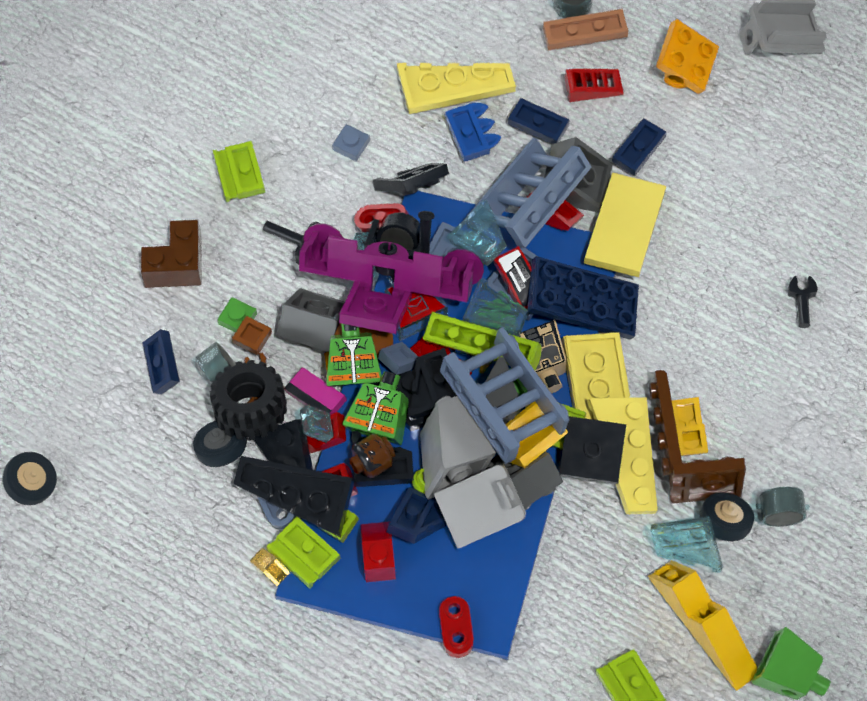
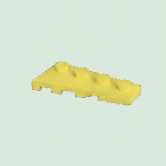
M397 63V71L409 114L516 92V85L509 63H474L473 66H459V63H448V66H431V63H420V66H406V63Z
M647 397L590 398L587 403L590 411L593 412L595 420L626 424L619 481L616 484L626 515L655 514L658 509Z

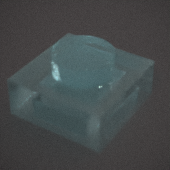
M306 405L300 410L304 435L325 443L334 437L330 413L310 405Z

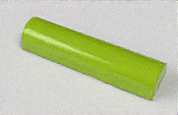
M432 312L423 340L476 356L495 346L494 341L497 330ZM514 336L519 345V350L535 370L541 357V344Z

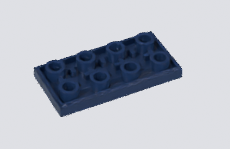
M536 256L532 259L527 312L604 333L619 332L620 337L631 340L635 337L639 284Z

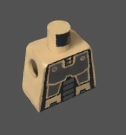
M552 320L515 334L514 336L541 344V357L535 372L551 393L560 390L562 384L558 376L566 372V357L556 321Z

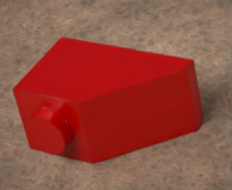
M390 522L361 524L366 582L396 580L392 535L386 533Z

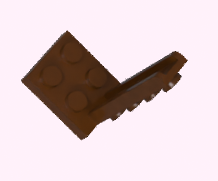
M656 370L654 382L649 383L651 400L656 399L657 407L653 408L655 425L660 424L661 432L657 433L659 450H664L665 458H662V472L664 476L668 475L671 504L705 501L710 495L719 492L731 493L741 497L746 471L744 458L724 457L720 460H694L690 463H682L668 375L664 370Z

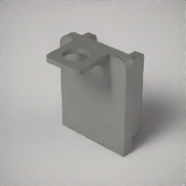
M762 0L760 3H754L749 9L751 19L739 33L745 54L750 55L758 44H760L761 49L765 52L822 54L826 50L823 42L827 35L825 31H819L812 11L816 6L815 0ZM749 30H751L753 34V39L750 45L747 42V34Z
M503 465L494 466L434 493L458 549L518 523L526 517L523 504L506 467Z

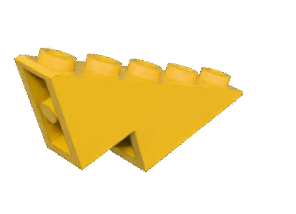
M671 560L648 576L649 580L731 686L737 691L749 683L758 668L726 607L711 600L697 571Z

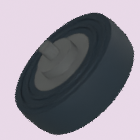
M216 421L202 427L197 432L193 441L197 458L209 467H221L234 462L243 454L247 445L246 437L240 440L237 439L236 434L232 437L228 436L225 430L222 431L218 427Z

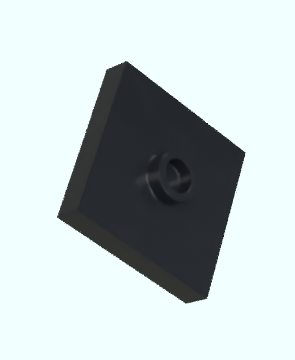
M569 416V422L566 427L568 433L564 437L560 476L618 484L626 424Z

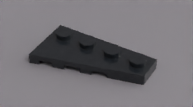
M241 456L233 484L341 538L355 480L351 477Z

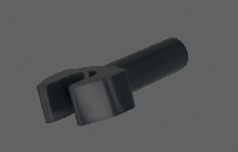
M794 276L789 283L788 296L797 299L799 327L808 328L810 327L809 299L816 296L818 291L817 284L809 276L807 289L802 290L797 285V276Z

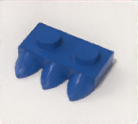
M470 103L445 111L446 121L464 162L490 154V149L495 147L501 140V136L498 134H484L495 123L494 120L489 118H479L486 112L488 108L486 104Z

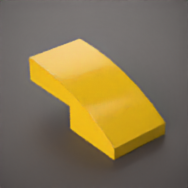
M699 397L672 400L681 456L708 453Z

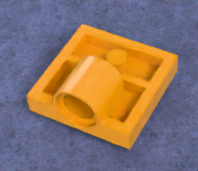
M676 19L670 23L656 67L665 73L664 81L669 86L680 89L688 87L697 94H700L706 89L719 46Z

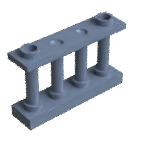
M532 138L466 217L479 236L483 237L492 225L506 228L516 245L526 248L592 167L580 147L571 146L565 155L559 158L547 155L538 139ZM542 166L553 168L545 178L534 176ZM526 185L536 187L529 198L518 196ZM509 205L520 207L512 218L501 216Z
M501 327L497 331L494 347L466 361L459 360L453 352L443 358L440 372L503 462L507 464L516 458L520 447L519 442L550 425H553L559 435L563 434L569 422V415L566 408L561 403L558 404L519 350V345L514 336L509 335L504 327ZM500 356H503L512 368L481 385L475 383L470 376L471 371ZM519 378L528 392L498 408L492 407L486 395ZM533 402H536L545 414L515 431L509 430L503 422L504 417Z

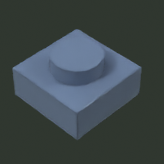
M346 124L332 144L333 151L357 162L370 142V135Z
M403 342L381 349L378 359L394 374L399 375L415 369L418 356Z

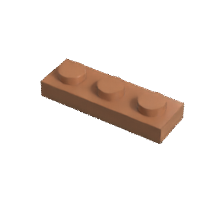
M623 9L543 22V31L548 50L628 37V28Z

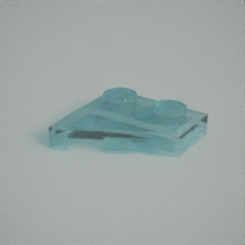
M486 199L447 236L451 244L459 249L472 251L479 256L482 263L486 266L507 247L492 208Z
M481 278L463 316V321L497 331L499 328L504 327L508 334L519 337L527 319V309L518 302L512 301L501 290L497 293L488 286V281L485 278Z
M710 516L651 525L650 532L657 556L670 560L677 559L691 566L698 563L712 567V572H722L723 564Z

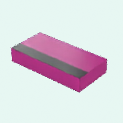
M303 367L284 388L286 393L323 418L337 412L347 401L345 395L332 386H327L326 382Z

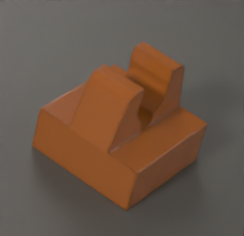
M246 316L232 337V342L258 356L272 334V329Z

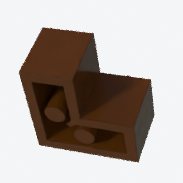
M198 220L170 221V246L141 247V274L145 288L202 285V235Z

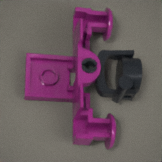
M429 211L419 212L420 223L412 215L395 212L384 219L380 229V220L374 219L364 243V250H358V241L343 238L340 231L326 223H317L305 231L304 244L299 252V271L354 281L340 311L339 323L394 334L397 333L413 292L468 302L472 292V285L476 284L483 276V263L479 256L466 249L450 251L444 259L443 256L429 254L432 219L435 218L434 213ZM374 266L376 272L381 275L390 276L395 274L392 295L372 291Z

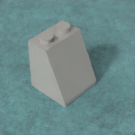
M446 396L439 399L420 432L425 496L427 499L435 497L434 493L485 471L496 453L458 396L452 398Z

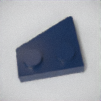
M409 487L393 515L386 533L415 544L447 526V523L435 497L427 499L425 494Z

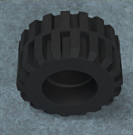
M248 360L247 363H242V361L235 362L236 365L233 367L230 365L224 368L225 372H219L215 376L216 381L211 383L210 399L218 427L222 431L225 430L226 434L230 437L236 434L237 439L243 440L244 437H249V440H256L255 436L259 435L263 438L268 436V431L274 432L278 429L277 423L282 424L284 414L287 413V402L279 373L276 374V370L272 366L267 367L264 362L260 361L258 364H255L254 360ZM247 397H259V399L251 403H238Z

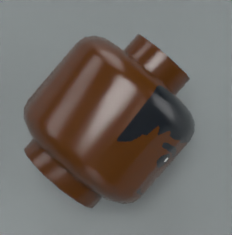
M371 434L352 446L351 452L353 457L349 458V462L356 474L362 472L366 477L373 478L392 467V458L395 457V452L385 436L380 437L376 434Z

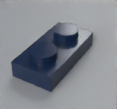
M520 98L508 118V125L554 144L562 139L570 125V119Z
M643 118L614 154L612 163L636 176L666 138V131Z
M160 329L142 343L153 393L162 395L178 384L180 380L170 333L167 330Z

